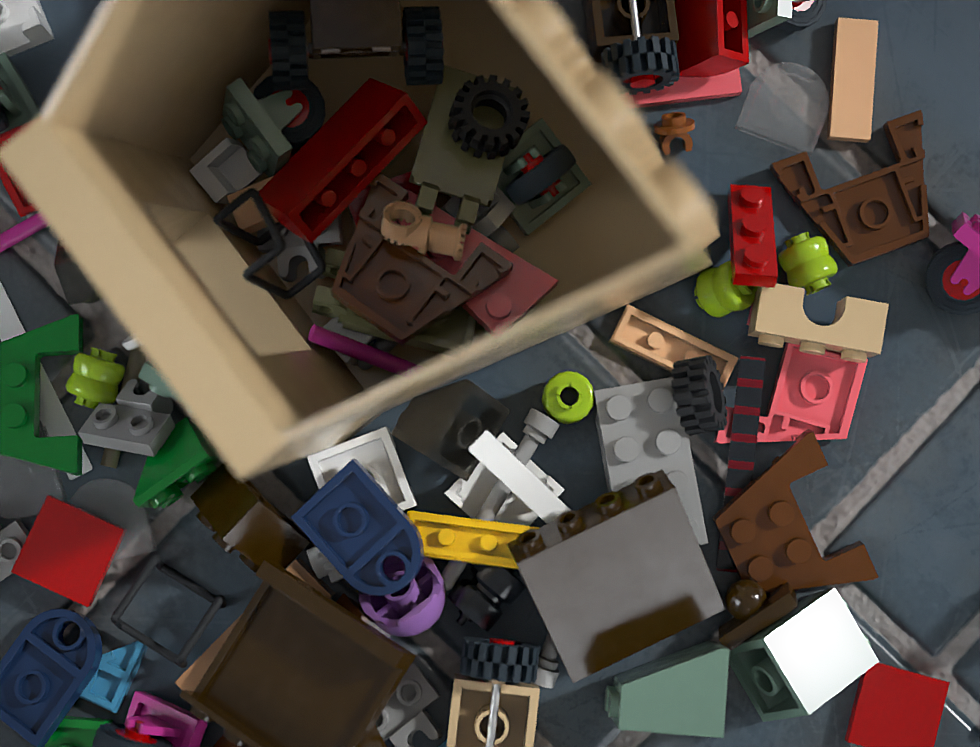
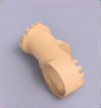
M397 201L388 204L383 210L381 234L385 236L384 239H390V243L394 244V241H397V245L403 244L419 247L418 253L434 252L453 256L454 260L461 261L464 244L460 243V241L465 242L468 224L461 223L459 226L434 222L431 216L422 215L420 209L414 204ZM396 219L403 221L404 219L407 223H411V225L400 226L392 221H396Z

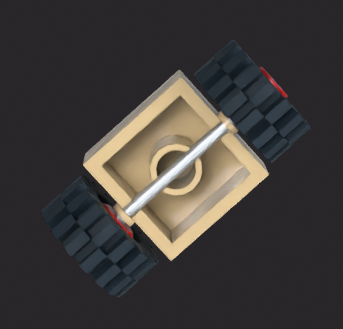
M463 637L460 670L454 676L446 747L534 746L540 692L539 685L534 684L537 678L540 651L538 645L490 637Z

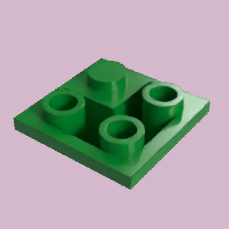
M186 416L178 422L156 456H147L133 498L137 508L153 507L157 509L162 507L165 509L184 496V493L181 491L183 487L193 482L197 484L202 483L217 469L215 464L222 460L223 457L194 418Z

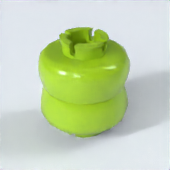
M805 232L784 242L787 249L779 253L778 261L782 269L787 273L789 286L805 288L806 295H811L823 290L824 287L827 288L832 285L828 279L837 273L838 268L834 259L829 255L825 238L822 236L810 238L809 232Z
M731 260L718 267H710L701 271L696 280L694 295L698 297L696 302L700 308L713 317L721 318L733 311H743L749 308L755 299L757 286L732 285Z
M91 347L90 355L78 353L75 356L73 373L66 383V390L77 396L74 401L75 404L95 409L99 403H115L118 396V385L125 375V367L115 362L117 354Z
M572 371L560 372L550 378L542 394V404L545 412L551 419L563 424L577 423L585 418L593 408L595 399L593 386L589 380L580 373ZM568 390L575 395L576 401L574 405L568 406L562 402L560 398L562 391Z

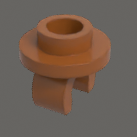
M671 112L662 115L661 121L654 124V132L661 135L659 145L664 154H670L669 144L676 137L682 138V145L686 152L692 150L693 141L688 132L695 129V121L691 118H686V114L683 112Z

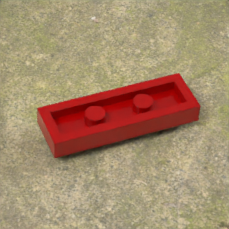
M730 184L728 214L732 285L775 288L778 269L771 187Z

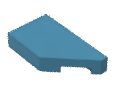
M136 641L103 654L97 672L79 697L111 712L118 713L148 647Z

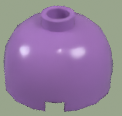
M390 555L386 558L383 569L387 577L399 580L405 573V564L400 557ZM423 557L422 566L417 576L406 587L392 594L382 596L369 595L363 592L361 595L359 592V602L366 616L382 631L394 636L409 637L419 635L430 629L440 618L446 602V588L434 561L431 558Z

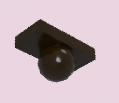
M743 579L734 582L728 588L725 595V605L728 612L734 618L719 627V641L731 651L797 608V595L790 584L786 582L766 595L764 589L755 581Z

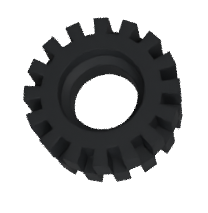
M490 74L487 82L484 81L483 75L476 76L473 83L470 79L466 81L462 89L459 88L449 112L448 127L449 130L454 129L451 137L455 143L461 139L463 140L461 149L464 152H467L470 147L476 149L473 155L476 158H480L483 151L487 152V160L495 159L498 152L501 158L508 155L510 149L514 150L518 145L530 119V111H526L529 105L527 98L519 100L522 90L518 86L513 91L508 89L511 81L504 78L502 85L498 84V75ZM478 106L492 107L503 116L504 125L498 129L484 127L474 118L473 110Z
M710 355L676 361L673 364L674 369L671 371L674 379L671 380V386L675 392L672 395L674 402L677 403V416L681 417L680 424L682 428L685 427V433L689 434V436L724 430L727 425V409L725 408L727 402L726 397L723 395L724 386L720 382V372L716 370L717 364Z

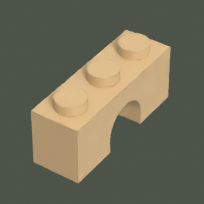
M777 283L775 288L757 287L748 336L759 337L758 344L776 348H783L784 342L800 345V352L812 355H825V350L841 352L842 360L857 363H866L867 357L871 358L881 354L889 304L847 296L837 302L835 317L829 326H820L811 322L804 313L803 298L805 288Z

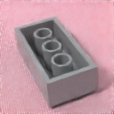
M673 377L595 390L593 411L608 492H615L634 483L643 474L655 473L662 469L676 487L699 545L707 544L708 539L688 434L685 433V427L682 428L680 424L681 417L677 416L676 412L677 403L673 400L672 394H675L671 386V380H674Z

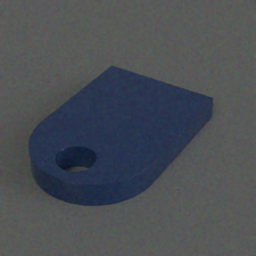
M352 459L291 516L293 521L352 587L365 594L382 596L397 592L414 580L422 566L424 546L419 530L357 459ZM390 555L400 557L405 564V573L399 580L390 579L384 572V562Z
M67 609L45 611L34 617L25 626L0 661V720L34 747L45 746L98 670L102 657V641L98 629L89 618ZM76 623L80 628L79 639L73 645L67 646L63 639L64 630L69 624Z

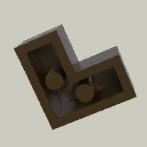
M226 461L190 496L200 510L196 517L212 532L216 531L212 536L216 543L230 554L235 549L240 552L239 558L255 573L264 560L286 568L310 543L291 519L269 503L248 478L240 479Z

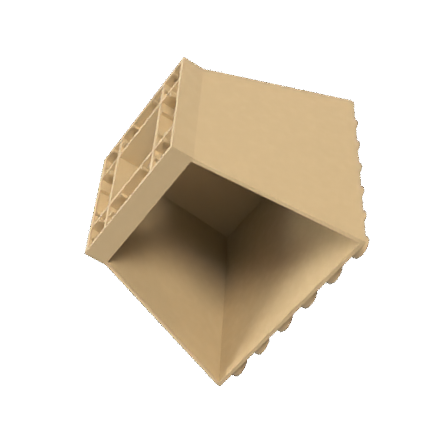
M104 0L41 115L0 149V160L240 479L344 443L385 411L700 273L713 265L703 249L721 236L716 225L717 222L714 219L716 217L712 213L714 210L672 157L664 162L660 152L655 147L656 144L649 136L650 133L643 125V120L602 68L596 72L594 65L586 56L585 50L574 37V32L549 0H400L401 32L403 29V7L439 6L442 19L444 65L477 76L483 75L486 79L489 78L490 74L498 75V83L502 84L504 78L511 81L510 87L516 88L518 86L523 90L521 99L527 98L529 103L526 111H530L527 128L543 118L561 144H564L571 151L577 161L576 164L592 183V185L529 235L523 234L510 215L501 224L519 245V248L513 253L557 279V286L516 324L493 335H490L477 322L472 344L450 355L406 344H397L388 353L423 366L403 377L376 366L368 370H362L358 364L353 366L346 363L334 350L308 341L309 331L314 324L324 327L332 319L312 312L317 285L332 288L335 279L327 276L324 279L317 278L290 299H283L246 281L243 278V272L266 253L260 252L258 246L245 241L214 223V216L228 204L215 203L190 172L198 162L225 138L233 139L227 133L221 121L223 118L222 112L226 86L241 77L253 93L255 88L266 77L272 75L268 38H270L269 11L304 10L306 46H308V43H311L310 0ZM399 53L397 56L339 59H309L307 55L308 79L319 88L325 101L326 117L323 125L369 78L407 92L427 120L437 85L407 86L403 63L404 55L399 56ZM424 127L380 173L390 179L412 171ZM303 146L298 147V148H296V149H292L289 160H290ZM263 172L251 185L267 179L268 176ZM438 192L436 198L437 207L441 209L452 196ZM348 206L341 213L344 245L323 247L325 254L328 248L346 252L348 243L352 240L356 228ZM233 212L225 218L228 222L238 226ZM257 231L251 233L252 235L257 237ZM275 257L254 275L287 291L306 277L310 271L308 261H303L297 267V279L294 282L283 281L279 276L277 257Z

